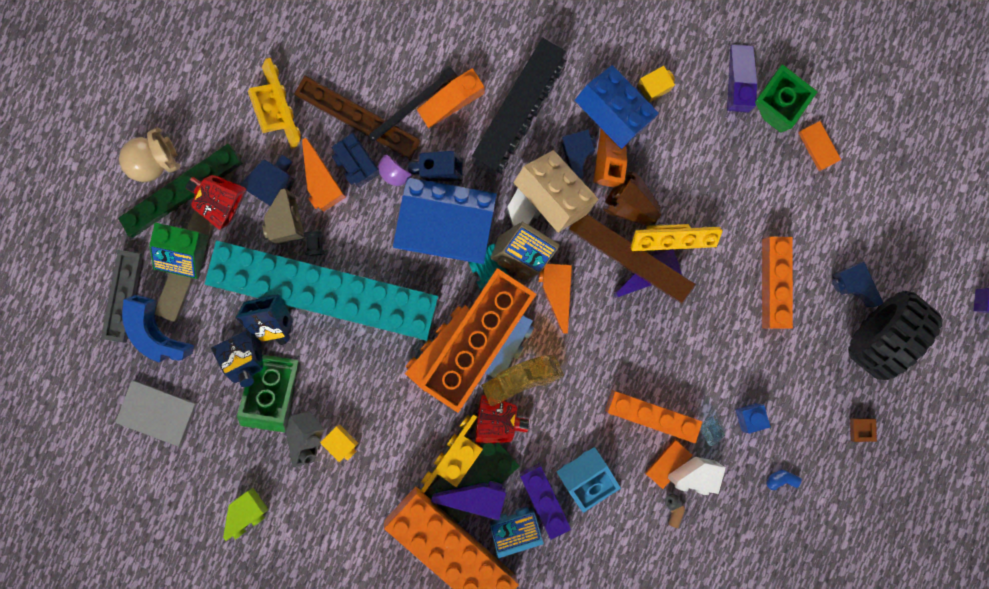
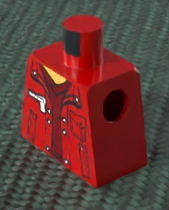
M215 175L204 178L202 182L192 177L186 185L187 190L196 194L191 203L192 208L219 230L230 224L247 190L245 187Z
M482 395L479 403L475 443L512 442L515 431L528 432L529 419L516 417V405Z

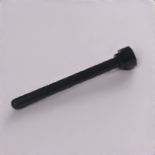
M450 66L441 70L438 80L369 134V139L376 141L443 86L457 78L458 76Z

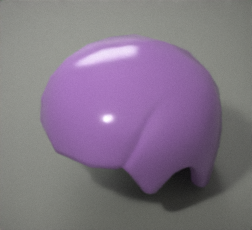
M387 154L379 162V174L390 185H404L407 178L412 177L411 173L404 170Z

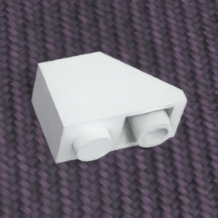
M517 189L507 208L512 227L522 221L530 226L532 219H538L541 213Z
M694 457L670 473L668 479L675 484V488L682 491H688L690 488L703 495H709L710 492L719 494L726 467L715 460Z

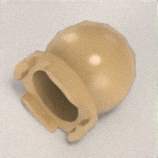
M156 127L148 131L147 138H134L124 144L120 151L119 163L121 170L129 178L146 183L160 177L164 169L171 173L180 169L181 164H176L174 159L177 156L176 150L168 136L162 137L160 134L162 129Z

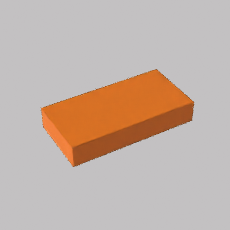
M821 121L798 132L818 171L841 160Z
M674 439L648 468L645 474L664 489L670 482L668 479L669 474L685 464L693 455Z

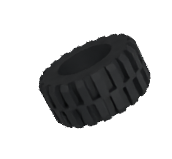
M898 292L879 305L863 321L860 328L856 330L848 347L850 358L876 379H893L917 363V360L924 356L927 349L933 345L943 324L941 314L915 292Z

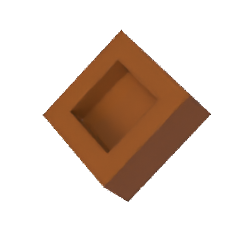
M850 418L851 441L877 442L876 419Z

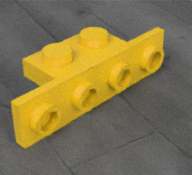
M266 58L262 69L268 85L249 88L248 94L262 133L284 129L290 148L294 149L301 140V133L293 122V110L287 105L285 88L283 85H280L278 79V68L275 64L273 65L271 58Z
M689 224L647 226L646 230L635 231L631 250L646 251L717 247L722 229L721 227L691 228Z
M474 413L472 417L469 415L465 417L460 425L463 428L460 434L456 435L454 433L447 443L450 447L446 454L440 453L434 462L437 467L433 473L428 471L422 479L423 487L421 491L423 493L428 489L437 474L455 487L461 482L483 450L481 446L465 436L478 415Z

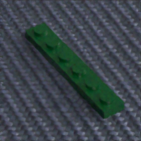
M226 144L118 219L128 237L134 238L196 195L186 189V185L192 177L201 182L204 178L211 175L223 178L243 163L232 145Z

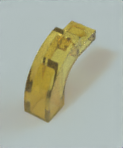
M545 355L512 366L496 374L497 377L481 386L490 406H495L526 389L535 386H546L563 377L564 373L555 355Z

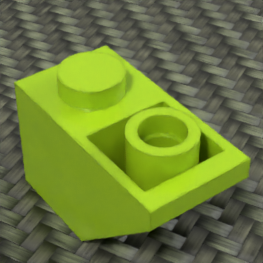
M254 488L229 504L223 535L225 541L232 536L236 540L247 532L245 529L247 525L252 523L255 526L265 519L263 514L269 509Z

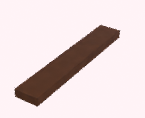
M304 75L294 93L298 98L368 137L372 131L386 121ZM393 126L376 140L411 160L421 143L419 138L397 126Z
M589 215L579 219L569 228L570 232L680 304L685 302L696 286L695 283L647 252L632 251L631 242Z

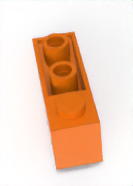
M601 129L593 183L616 187L625 182L627 168L626 146L621 149Z

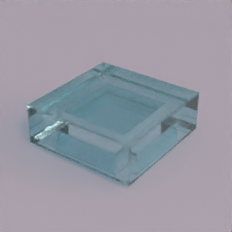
M715 415L707 418L702 423L700 430L709 446L717 444L725 436Z

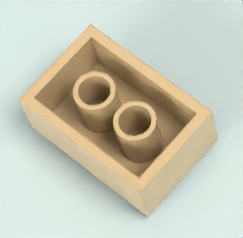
M554 150L526 164L513 182L558 233L586 216L599 200Z

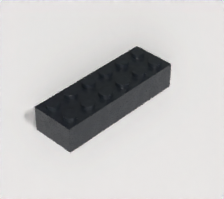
M542 37L472 154L473 165L495 178L498 173H504L508 166L509 154L514 155L520 145V136H525L531 127V117H537L543 106V97H549L554 88V79H559L565 69L564 66L567 62L564 59L565 50Z

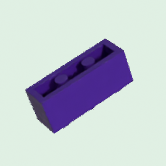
M540 463L520 472L522 482L550 540L570 531L571 527Z

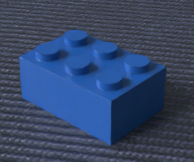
M613 65L589 82L574 100L621 149L641 133L659 114Z

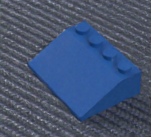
M407 178L393 248L484 264L497 193Z

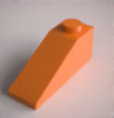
M472 68L452 80L421 105L417 111L429 129L484 95L485 87Z
M304 138L302 145L307 190L311 195L308 199L315 209L320 208L324 212L346 198V196L310 141Z
M546 264L540 274H538V282H542V289L561 333L568 334L572 265Z

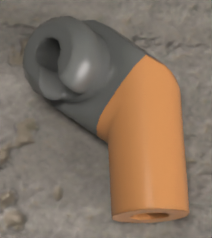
M670 494L665 498V504L672 513L668 525L679 528L685 507L677 495Z

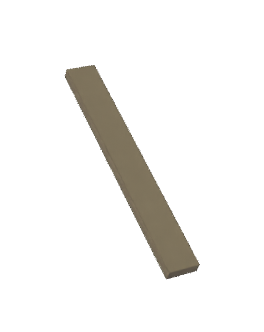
M237 168L224 176L223 179L232 182ZM194 209L187 230L209 235L208 244L214 225ZM169 273L156 306L155 315L177 322L194 278Z

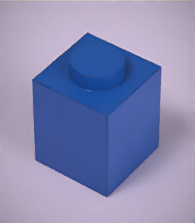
M755 403L735 409L741 431L750 434L771 428L764 405Z

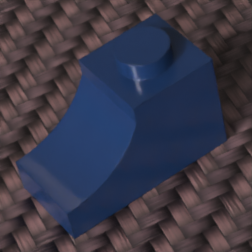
M589 130L567 135L561 139L567 164L581 180L584 178V161L588 156L593 155L595 152L594 148H597L595 137L590 135Z
M865 262L853 264L832 274V284L841 295L853 294L860 298L867 308L877 307L884 303Z

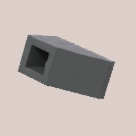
M311 411L292 415L289 419L286 436L294 468L313 463L317 455L324 428Z

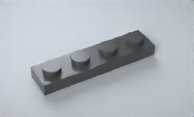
M122 250L117 252L101 339L127 343L128 336L122 319L123 300L136 295L143 254Z

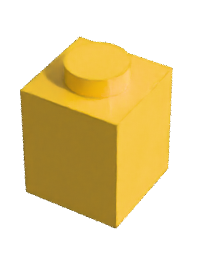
M662 66L640 78L637 85L645 99L650 103L671 91L675 86V78L670 70L667 71L665 66Z
M341 425L336 426L320 442L338 462L344 458L348 461L357 452L355 447L359 444Z

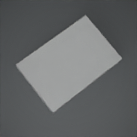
M132 380L115 423L179 447L182 445L197 403L137 380Z

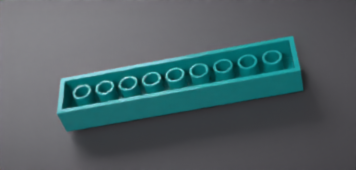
M217 240L204 284L255 298L279 294L287 306L426 341L430 337L440 298L436 295Z

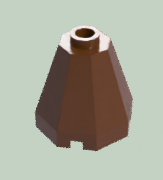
M634 171L627 172L624 184L612 189L605 200L607 206H603V210L609 215L644 226L655 224L661 216L660 205L641 176Z

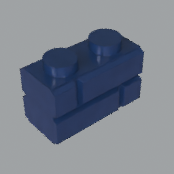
M351 133L331 147L334 151V154L331 155L339 167L341 165L344 166L347 171L344 173V176L351 185L355 183L360 188L379 175V169L354 133Z

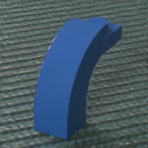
M139 295L124 299L122 319L126 334L135 348L144 356L160 363L167 358L180 361L193 354L194 345L170 339L158 329L155 321L157 300Z

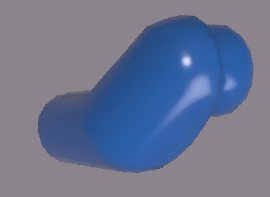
M779 470L768 477L766 484L771 490H777L778 487L786 483L798 488L802 478L785 470Z

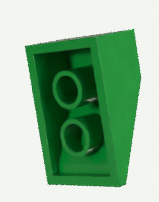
M262 355L263 369L252 375L254 383L251 386L244 387L237 418L240 426L286 433L299 360Z

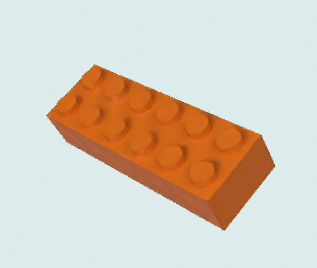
M497 268L419 387L459 413L535 298L536 293Z
M416 486L384 520V530L452 589H516L519 586L516 575L437 504L431 502V499Z

